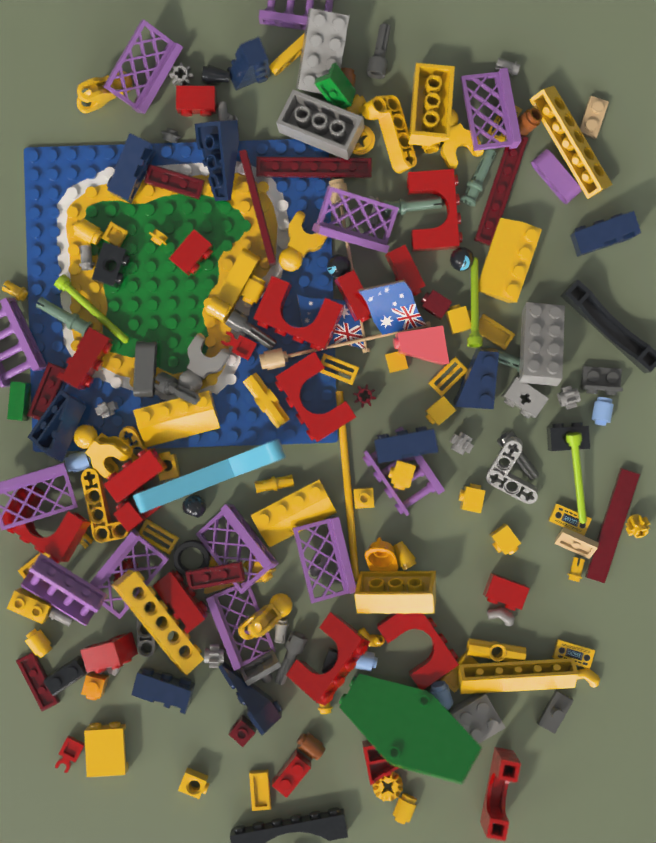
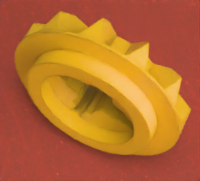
M364 125L365 128L360 138L365 137L363 146L357 143L352 154L360 156L367 154L373 149L375 135L368 126Z
M393 771L392 774L377 780L376 783L372 784L376 797L383 801L392 802L394 799L399 798L403 791V782L401 777ZM383 781L387 784L391 782V788L393 791L389 789L383 791V789L385 788Z

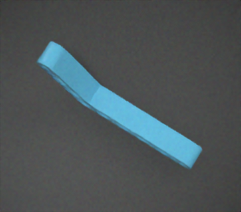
M277 439L135 494L133 499L140 514L235 476L286 458L280 440Z

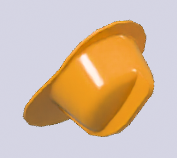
M378 537L377 541L371 543L369 549L365 552L368 568L370 571H398L394 547L389 542L382 541L381 537Z

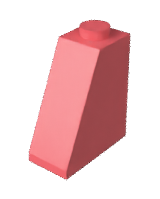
M443 325L395 334L396 338H393V345L400 354L439 365L449 364Z

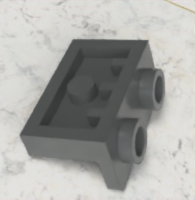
M583 366L581 389L586 390L588 394H598V391H605V395H617V392L623 391V387H621L622 369Z

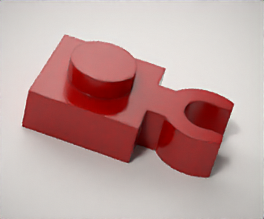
M226 331L231 340L229 342L222 340L221 343L224 346H233L232 353L249 361L257 343L242 335L236 339L231 332Z
M68 735L59 752V755L63 756V758L57 761L55 768L64 763L66 765L64 773H67L71 768V761L76 763L85 743Z

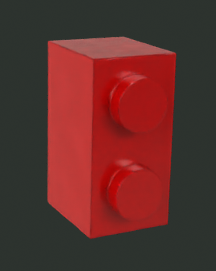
M176 86V110L178 114L185 117H190L192 114L210 117L212 114H216L217 91L215 86Z
M193 229L169 259L189 276L191 273L195 274L199 270V264L203 259L207 260L213 253V250H211L213 245Z
M491 573L483 595L491 603L498 604V602L505 604V608L516 611V608L522 610L530 588Z
M296 749L273 778L272 787L287 798L311 769V761Z

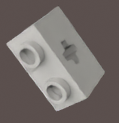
M518 377L513 378L501 396L505 399L504 403L512 408L516 406L521 410L519 413L528 419L530 417L536 418L549 399L527 383H519ZM526 395L528 402L521 403L522 399L520 396Z

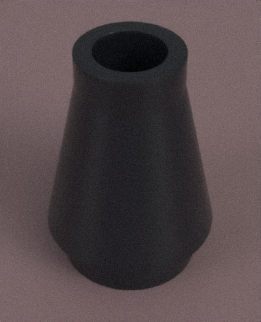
M208 64V66H203L201 81L206 82V84L229 83L230 71H225Z

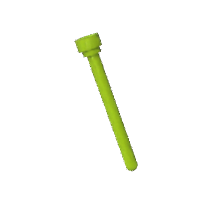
M474 257L473 265L471 266V334L467 338V346L471 348L483 346V338L479 333L477 257Z
M63 274L54 283L55 287L64 292L67 291L123 343L129 342L127 335L72 286L70 278Z
M572 432L566 434V442L569 443L572 451L579 522L584 524L587 518L579 452L582 433Z

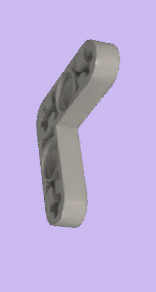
M510 437L506 440L490 466L486 479L491 486L524 503L532 504L538 498V489L534 485L509 473L523 448L521 439ZM517 444V448H514L512 454H510L511 445ZM501 458H507L509 459L510 463L508 465H502L500 464L499 460ZM495 474H498V475H499V476L496 477L495 479L492 478V475H495ZM513 481L517 483L518 487L510 489L507 483ZM533 492L529 497L526 496V493Z

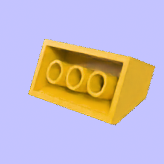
M416 63L413 77L409 145L430 146L450 139L455 66Z
M500 218L478 280L479 292L507 303H517L542 229L525 222Z
M211 391L198 393L201 399L196 405L182 398H177L133 410L138 430L145 446L150 447L221 428Z
M317 479L252 513L251 517L259 533L270 548L293 536L294 527L321 521L337 513L322 482L320 479Z
M360 571L354 594L357 613H435L436 571Z

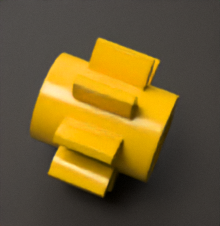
M634 514L627 519L628 523H625L627 526L625 529L629 536L634 535L636 538H642L648 534L650 522L646 516L642 518L641 515Z

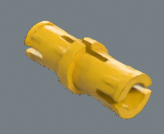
M292 474L276 478L272 476L271 479L254 481L256 493L270 490L278 491L277 489L294 486Z

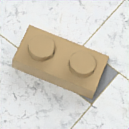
M594 96L589 97L579 127L584 136L592 139L597 138L609 101Z
M563 527L555 539L556 545L588 559L595 553L599 542Z

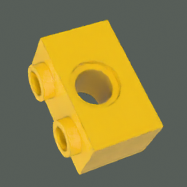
M22 588L14 591L7 606V609L41 624L48 620L49 613L53 608L49 603Z

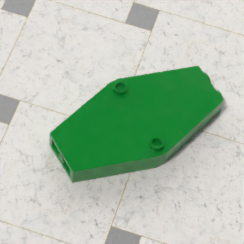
M360 673L357 677H353L349 684L350 690L347 694L344 693L339 701V704H341L339 708L388 763L398 768L463 785L482 747L433 694L426 690Z

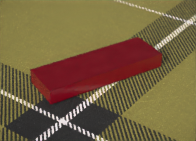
M149 164L144 183L200 200L205 180Z
M48 362L27 416L40 420L60 390L63 380L56 376L59 372L64 373L65 368Z
M242 561L185 572L189 591L246 580Z
M31 652L16 660L41 711L58 704L60 700L57 694L53 696L44 684L47 674L37 655Z

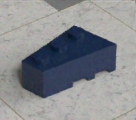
M257 37L240 44L235 54L236 60L233 59L231 61L232 67L227 69V71H230V78L235 91L256 82L263 83L268 80V77H271L268 57L260 38Z
M129 133L119 161L116 164L114 174L107 183V190L110 194L132 203L147 173L148 166L156 154L150 142Z
M631 211L623 215L622 213L614 215L607 221H604V219L593 223V226L587 228L586 225L574 229L575 232L570 237L577 257L630 240L639 235L641 230L635 212Z
M476 348L466 375L460 384L459 391L453 400L455 407L494 409L499 359L497 348Z
M61 389L30 432L28 438L46 455L63 462L86 405Z
M427 426L415 428L416 432L408 433V430L397 431L396 436L389 437V433L377 435L378 439L374 440L378 463L438 453L435 430H427Z
M146 667L139 669L133 686L132 696L152 703L154 701L164 703L163 707L170 708L172 705L180 708V713L186 714L195 687V683L191 682V679L186 677L174 678L172 674L162 672V674L155 673V670Z

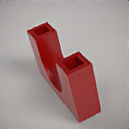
M454 169L407 173L408 195L433 194L441 196L447 208V218L442 225L436 228L411 231L412 252L457 249L460 243H462V232L458 230V224H461V214L457 213V205L460 204L459 193L456 194L455 186H458V175L454 174Z
M406 245L388 252L385 257L394 273L395 282L404 280L412 291L413 296L421 293V288L426 285ZM355 270L335 279L334 281L354 321L360 319L362 323L372 318L365 299L358 292V290L364 288Z
M271 276L254 316V319L258 321L257 325L268 329L270 326L275 329V333L284 337L286 334L293 336L292 340L298 343L308 342L311 344L310 347L317 351H321V349L327 350L344 311V306L325 298L316 319L310 325L301 328L293 327L287 324L283 316V307L292 285L289 282Z
M313 352L275 376L277 379L275 384L280 392L284 390L288 397L285 398L291 408L295 407L297 410L296 417L301 424L305 423L308 427L306 432L310 439H315L318 442L356 418L347 401L324 414L312 413L304 407L301 401V389L304 383L326 369L317 354Z
M35 486V492L41 495L45 494L44 491ZM19 488L15 497L25 501L30 491ZM31 493L27 503L37 508L42 498ZM12 499L8 509L18 513L23 504ZM25 505L20 515L30 518L35 510ZM6 511L2 517L4 525L13 523L16 516ZM68 511L56 532L49 537H43L37 532L34 521L6 530L13 534L17 533L20 535V540L28 544L32 543L35 545V550L50 555V559L60 563L70 560L91 521L77 512Z
M332 612L328 614L319 628L331 637L337 645L338 659L335 666L329 672L319 674L306 662L297 659L286 674L316 703L325 706L332 701L334 693L344 684L346 676L355 668L356 662L367 651L370 644L368 639L339 615Z
M392 613L376 624L387 643H390L411 629L422 630L431 637L432 651L426 660L409 671L411 678L419 689L424 690L459 665L457 662L459 657L453 648L448 649L446 646L448 641L442 632L440 634L437 633L434 629L437 627L436 623L431 617L427 618L423 613Z
M499 747L494 748L480 819L486 838L506 841L509 820L505 809L509 782L517 783L521 766L513 750Z

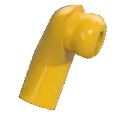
M364 627L358 630L360 634L370 641L368 647H381L385 643V638L382 635L369 634Z
M589 668L577 670V680L585 679L591 687L599 685L600 677Z

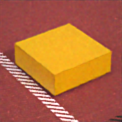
M110 222L102 239L114 246L120 247L128 231Z
M398 351L385 354L389 373L408 369L404 354H400Z

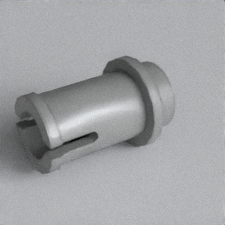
M498 58L495 70L508 68V73L513 77V75L517 76L521 64H517V61L514 63Z
M91 245L79 246L81 256L79 266L82 270H93L95 265L92 260Z
M55 607L49 613L52 621L55 619L68 627L73 618Z
M281 618L276 623L274 642L282 643L283 641V643H286L287 627L289 626L288 619Z

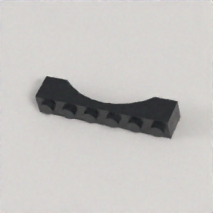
M577 279L563 292L561 297L643 373H650L656 367V350L616 320L581 281Z
M334 807L322 813L320 811H313L306 816L297 814L285 820L276 818L269 823L256 822L248 827L239 825L231 830L230 841L231 843H266L277 836L294 832L311 833L328 841L348 838L344 808Z

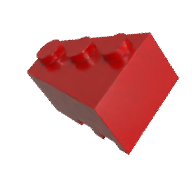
M89 327L76 346L77 350L73 357H69L66 361L68 363L64 373L59 372L56 377L77 389L85 390L86 387L89 388L94 381L92 376L95 371H99L104 361L102 359L105 353L109 354L113 347V344H111L113 339Z
M145 448L137 454L138 459L134 462L129 460L122 466V471L119 473L115 471L107 477L108 481L103 485L116 503L127 500L131 497V494L141 489L144 484L151 481L167 468V465L154 448L150 450Z
M172 569L157 581L153 587L164 603L169 605L174 611L173 615L176 620L180 619L186 626L184 631L188 634L206 619L209 614L207 611L209 608L202 600L199 601L195 597V590L189 591V587L183 582L184 577L182 574Z
M368 740L362 741L371 786L382 777L392 774L398 767L388 763Z

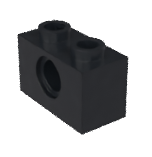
M104 242L92 280L117 288L118 284L121 285L124 279V274L122 273L124 266L127 267L130 261L129 252L126 249ZM115 261L117 263L116 269L109 271V263Z
M583 422L571 423V427H564V423L552 424V428H547L548 451L571 450L569 443L564 439V434L567 431L582 433V442L579 450L590 449L589 426H583Z

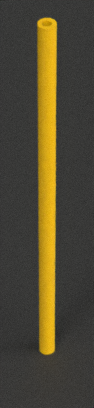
M343 391L335 392L337 406L344 402ZM345 424L339 428L350 563L354 581L357 582L359 566Z

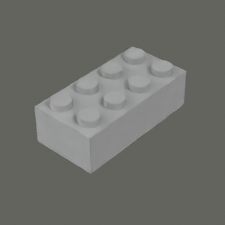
M308 9L296 89L321 93L314 84L316 78L329 74L333 63H337L341 69L349 22L348 15Z
M292 90L276 122L279 133L348 161L365 128L362 116L296 90Z
M526 302L522 310L519 383L558 386L562 380L564 305Z
M476 693L448 710L478 744L506 728L486 693Z

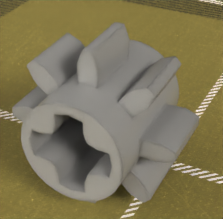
M180 62V66H172L174 71L169 73L170 78H175L172 84L174 86L177 83L180 86H190L189 81L194 78V75L189 73L191 70L190 66L185 68L182 62Z
M571 385L560 388L561 392L557 393L560 406H566V409L577 407L576 403L581 401L578 389H572Z
M462 432L459 435L454 434L449 441L453 444L451 449L461 455H464L465 452L470 453L474 447L471 444L473 439Z
M210 644V648H205L204 663H209V668H218L219 663L224 664V649H219V644Z

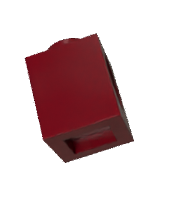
M432 290L431 293L426 292L421 300L424 303L421 308L439 320L442 319L452 304V301L435 290Z
M242 715L230 728L228 735L244 747L254 736L257 728L249 719Z

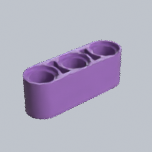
M545 149L531 161L534 170L564 204H568L582 191L579 184L549 150Z

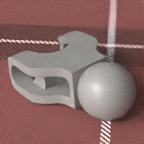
M198 333L188 347L190 363L187 366V371H184L178 379V384L196 393L202 387V379L204 380L209 374L221 371L230 356V351L224 348L215 357L209 358L204 356L202 348L205 343V336L202 333Z

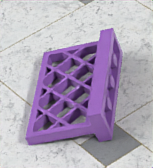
M142 19L103 87L131 106L136 112L145 114L183 47L178 43H174ZM144 26L150 30L151 39L142 40L141 31ZM162 39L167 45L163 51L158 52L156 40ZM152 41L154 53L145 54L143 43ZM139 44L141 56L133 57L131 49L133 45ZM155 55V66L148 68L146 57ZM142 58L144 70L136 71L134 60ZM130 61L132 72L123 74V63ZM145 72L147 80L144 84L139 85L137 74ZM133 75L135 86L126 88L124 77ZM120 78L122 89L115 90L110 86L114 79ZM136 89L137 97L134 103L128 99V90Z
M502 68L499 72L461 76L460 80L473 150L509 147V149L517 148L522 140L508 68ZM494 78L495 87L493 89L484 84L486 79ZM466 81H473L478 84L475 91L467 87ZM480 87L489 92L486 99L476 94ZM491 95L498 99L499 104L497 107H494L487 101ZM473 97L482 103L478 109H475L470 104V100ZM484 105L493 111L489 118L480 112ZM494 113L502 117L500 126L491 120ZM476 115L486 121L481 128L474 124L473 119ZM487 123L497 129L492 136L483 130ZM498 131L505 135V142H499L494 138ZM480 133L489 139L486 144L478 145L477 136Z
M328 186L317 223H314L312 231L387 253L389 249L387 243L399 207ZM332 192L338 193L341 201L334 205L330 201ZM355 198L359 206L350 210L346 202ZM372 203L376 211L367 215L364 207ZM343 204L347 213L338 217L335 208ZM387 208L392 209L390 217L384 220L381 212ZM361 209L364 218L355 222L352 214ZM332 211L335 220L330 223L323 222L325 214ZM378 215L381 223L372 227L369 219ZM349 216L352 225L343 228L340 221ZM366 221L369 230L360 233L358 225ZM382 226L385 230L383 239L377 238L375 230Z
M65 462L0 482V494L10 497L5 507L0 505V508L3 509L2 514L0 512L1 531L78 507ZM64 475L66 481L63 490L52 485L55 478ZM52 479L51 483L46 482V480ZM39 482L48 485L44 495L34 491L36 484ZM51 487L61 492L56 502L46 497ZM19 488L30 491L25 501L14 496ZM31 493L42 498L37 508L27 503ZM63 493L71 497L73 505L65 507L58 503ZM12 499L23 504L18 513L8 509ZM44 499L54 504L50 512L46 513L39 509ZM25 505L35 510L30 518L20 515ZM6 511L16 516L13 523L4 525L2 517Z
M225 504L221 511L196 533L197 537L219 565L228 563V559H235L236 562L240 560L249 561L248 572H245L248 575L247 583L243 587L239 582L233 583L240 594H243L265 573L279 564L232 504ZM223 516L227 520V529L218 528L219 520ZM207 530H214L213 541H207L203 534ZM218 530L226 531L225 542H217ZM230 531L236 532L239 535L238 544L229 543ZM217 544L225 545L224 556H219L216 553ZM229 545L238 546L237 557H228ZM242 546L248 547L250 550L249 558H241ZM253 561L259 562L262 565L263 569L259 573H252Z
M334 516L294 527L293 532L310 602L315 603L344 594L355 593L356 585L339 517ZM323 524H327L328 527L325 538L316 533L318 527ZM306 529L311 532L307 542L300 539L298 531ZM314 534L323 539L318 549L309 545ZM325 542L331 544L333 548L329 556L321 552ZM307 546L316 551L311 561L304 558V551ZM319 553L328 558L322 568L313 563ZM330 560L337 564V570L334 575L325 570ZM312 565L321 570L315 580L309 577L308 574ZM323 572L332 576L327 587L318 582ZM337 579L341 582L343 590L334 592L329 588L333 581ZM316 584L325 588L322 596L314 598L313 589Z
M135 529L130 532L90 582V584L98 589H109V598L105 599L102 606L119 619L122 618L129 607L124 602V609L121 612L114 608L113 601L123 599L121 597H112L111 574L121 573L122 576L123 572L128 570L135 572L148 570L149 578L143 581L148 586L169 560L167 556L141 537L140 533ZM138 541L145 545L146 553L135 554L134 546ZM157 555L163 561L157 566H150L149 556ZM146 556L148 567L137 568L136 557ZM124 558H133L134 568L123 569L122 561ZM136 587L137 593L134 595V597L139 594V587Z
M247 581L240 583L241 586L243 587L247 583ZM235 586L205 597L234 671L271 650L276 652L269 632L265 634L266 638L258 637L254 648L245 645V639L240 643L233 638L235 630L238 629L237 625L241 616L249 617L243 614L246 604L254 606L255 612L260 610L251 587L247 589L248 595L246 600L236 596L238 590ZM224 594L232 597L228 608L220 605L218 597ZM234 598L244 602L240 613L230 609ZM229 611L239 615L235 625L228 623L226 620ZM248 629L245 630V633H246V634H250V632L248 631ZM261 639L268 642L269 650L265 652L257 650ZM245 647L253 650L250 658L242 661L240 656L242 648Z

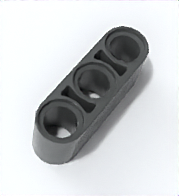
M136 342L133 383L134 397L154 398L155 388L153 384L156 383L157 342Z
M147 602L146 604L151 608V602ZM136 617L138 652L143 657H150L156 651L158 643L149 632L143 630L142 623ZM143 643H150L152 650H145Z

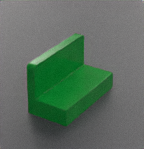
M333 63L329 74L316 78L314 84L329 104L344 109L352 106L356 89L337 63Z
M10 382L7 419L28 421L29 416L27 414L30 406L31 383Z

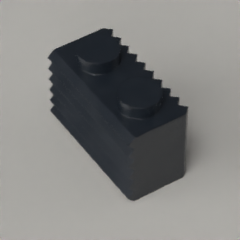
M77 656L44 679V684L53 696L87 674L82 657Z

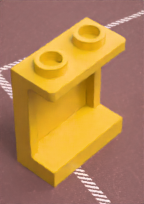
M114 721L110 722L109 725H101V723L97 722L91 723L84 730L87 777L126 775L129 770L125 751L124 730L126 729V724Z

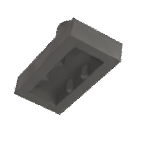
M271 650L240 668V672L245 683L249 686L260 679L263 683H269L273 679L271 673L282 666L274 650Z
M555 690L537 724L555 734L574 700Z

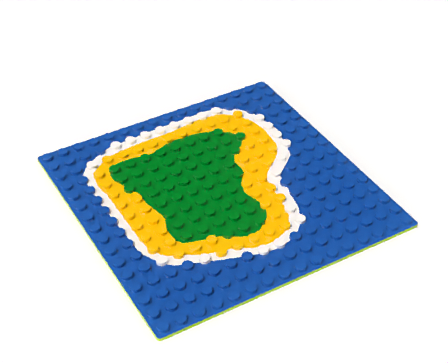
M296 139L239 141L231 200L215 201L208 180L210 174L208 168L203 165L204 155L202 150L198 149L197 142L151 143L156 151L151 165L205 180L201 198L198 200L145 184L144 177L132 203H129L110 194L107 190V183L114 174L116 164L119 161L125 144L26 147L24 149L29 329L46 365L50 362L65 369L68 366L66 361L69 357H73L77 350L76 346L82 339L79 332L74 329H68L62 321L36 308V303L40 304L37 302L39 298L44 297V299L71 314H78L79 318L86 322H92L93 329L113 339L111 343L113 347L109 354L105 353L102 359L104 361L99 371H95L92 376L94 381L89 388L86 387L85 390L77 389L64 381L60 387V390L62 389L76 397L86 405L78 427L90 425L95 428L98 436L103 433L109 437H119V433L125 426H132L141 437L133 410L180 397L174 394L168 396L156 389L154 398L134 397L133 383L136 342H157L156 376L161 372H165L178 380L179 376L184 371H187V366L190 363L188 356L190 343L198 333H202L205 336V343L202 348L204 356L209 358L215 357L223 348L230 351V356L223 369L217 373L207 375L204 380L202 379V387L197 392L211 391L221 428L147 447L148 449L264 445L277 439L280 440L281 444L337 442L338 429L318 442L315 439L311 440L306 432L308 427L305 423L301 424L296 417L297 410L295 407L291 408L285 399L288 397L284 390L280 392L275 384L277 381L275 376L311 353L288 358L285 367L262 370L259 354H263L264 351L269 349L243 331H238L237 333L225 325L224 322L206 312L208 304L218 294L243 248L261 257L253 275L266 281L264 285L266 288L271 276L289 282L292 285L283 307V316L287 324L293 327H302L297 294L309 298L333 299V276L327 270L328 260L332 257L331 237H327L320 250L307 253L298 270L286 271L279 264V255L283 249L288 247L290 241L288 236L289 223L299 210L305 213L302 229L307 234H316V232L312 231L314 223H317L330 178L256 176L257 157H329L328 152ZM241 150H247L277 262L273 266H269L239 153ZM331 211L325 214L323 222H331ZM85 218L100 227V230L103 232L106 231L110 222L128 231L120 248L126 249L129 252L130 261L127 267L124 266L122 272L124 279L121 285L118 284L117 288L92 280L103 243H111L101 238L100 242L94 245L75 236L73 227L77 220L81 221ZM155 229L162 232L168 237L166 240L167 245L161 244L159 246L150 240L152 236L149 232L153 233ZM195 229L213 245L211 249L213 253L207 260L203 259L200 262V268L195 274L191 273L188 276L169 258ZM79 246H92V260L95 263L93 270H82L79 266L81 263ZM115 261L110 262L108 270H115L117 263ZM63 274L70 278L72 286L127 335L129 342L123 343L67 291L64 292L55 287L54 283ZM265 290L258 303L253 302L252 305L242 300L243 296H240L234 309L236 308L248 316V322L276 340L277 343L273 349L282 348V351H286L287 354L313 349L308 342L304 341L301 344L292 340L293 336L286 334L284 337L275 333V329L270 326L268 329L257 325L258 321L254 319V316ZM226 331L231 332L236 339L242 335L257 343L249 361L232 353L233 346H224L221 343L222 340L225 342L231 340ZM335 348L315 353L321 361L324 353L335 357ZM328 359L325 360L326 363L336 366L335 362ZM325 367L326 369L324 370L336 374L335 370ZM30 368L31 404L45 369L33 371ZM320 372L308 379L301 389V401L304 407L315 414H324L337 407L336 379ZM254 373H257L267 388L271 389L279 400L280 406L290 418L289 421L278 429L270 421L267 414L262 412L254 401L255 398L243 383ZM112 401L117 402L119 409L114 411V415L106 418L97 416L95 408L98 407V404L103 402L110 403ZM32 418V430L39 420ZM125 431L126 434L124 435V437H125V438H127V437L130 438V440H131L130 446H132V445L134 444L133 441H132V439H131V437H132L133 434H132V433H127V431ZM72 439L67 451H83L86 449L78 447L74 439ZM33 443V451L43 452Z

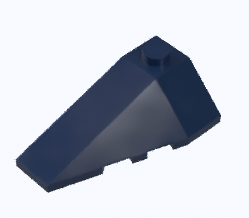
M224 120L195 124L196 142L198 149L202 150L204 155L202 162L204 167L208 168L210 174L208 180L215 201L231 200L239 145L237 120Z
M225 662L224 664L220 663V671L230 687L237 689L236 695L239 702L248 707L247 715L262 736L282 717L283 708L277 700L274 701L271 696L255 684L247 686L239 672L234 671Z

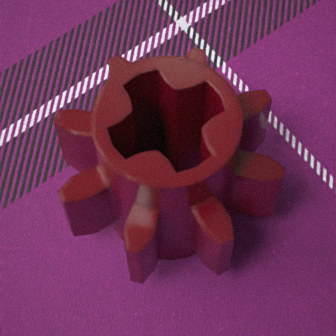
M366 384L365 389L357 386L359 392L353 393V395L357 396L354 403L361 402V408L364 407V403L372 406L370 400L376 399V397L372 396L375 389L368 390V384ZM367 391V395L370 398L362 401V397H359V394Z

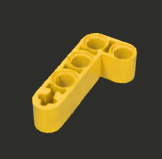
M394 95L376 96L361 106V113L367 120L378 119L393 170L401 174L417 164V158L413 145L408 144L409 131L399 99Z
M245 248L242 249L218 294L208 304L206 312L224 323L227 321L241 296L240 294L248 278H251L261 259L260 256Z
M93 468L84 470L81 474V481L89 520L91 521L93 538L97 542L103 543L127 537L131 531L120 534L118 532V525L121 523L119 521L111 522L102 475ZM95 474V478L88 479V475ZM90 485H98V487L89 488ZM94 490L97 491L100 496L97 501L93 500L91 497V493ZM97 509L103 512L102 519L96 518L95 512ZM101 528L107 531L106 538H102L99 535Z

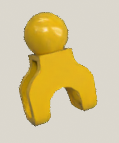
M108 75L101 78L94 77L78 85L77 108L82 113L98 110L116 98L114 94L103 87L109 77ZM125 76L126 88L133 87L131 76ZM120 78L113 80L110 85L113 89H122ZM83 89H88L86 92L82 93ZM82 101L85 103L91 102V105L83 106Z
M452 109L450 139L443 141L440 150L441 157L448 169H456L458 166L456 157L458 147L468 148L475 157L483 155L484 150H473L470 130L463 128L461 123L458 124V114L454 109ZM477 136L478 145H480L481 142L479 137Z
M300 210L295 214L288 226V236L290 238L288 247L283 249L279 255V264L286 271L298 270L306 254L320 250L328 237L318 233L307 234L302 229L305 213Z
M90 425L77 427L73 436L74 442L78 447L87 449L85 453L90 457L93 469L106 479L113 472L116 471L118 473L119 470L112 457L120 461H126L133 454L132 447L122 438L117 436L109 437L103 433L98 436L95 428Z
M284 593L273 595L269 604L263 606L238 627L240 637L249 640L254 637L264 636L282 617L289 615L293 607L291 598ZM247 625H248V631L250 632V635H248V634L245 633V627H246Z

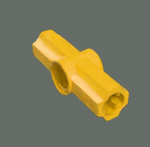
M257 373L252 374L243 381L255 398L254 401L262 412L267 414L277 429L290 420L289 416L280 406L277 397L270 388H267Z
M468 639L466 655L488 658L494 661H526V647L504 644L498 641ZM500 647V653L492 655L493 648Z

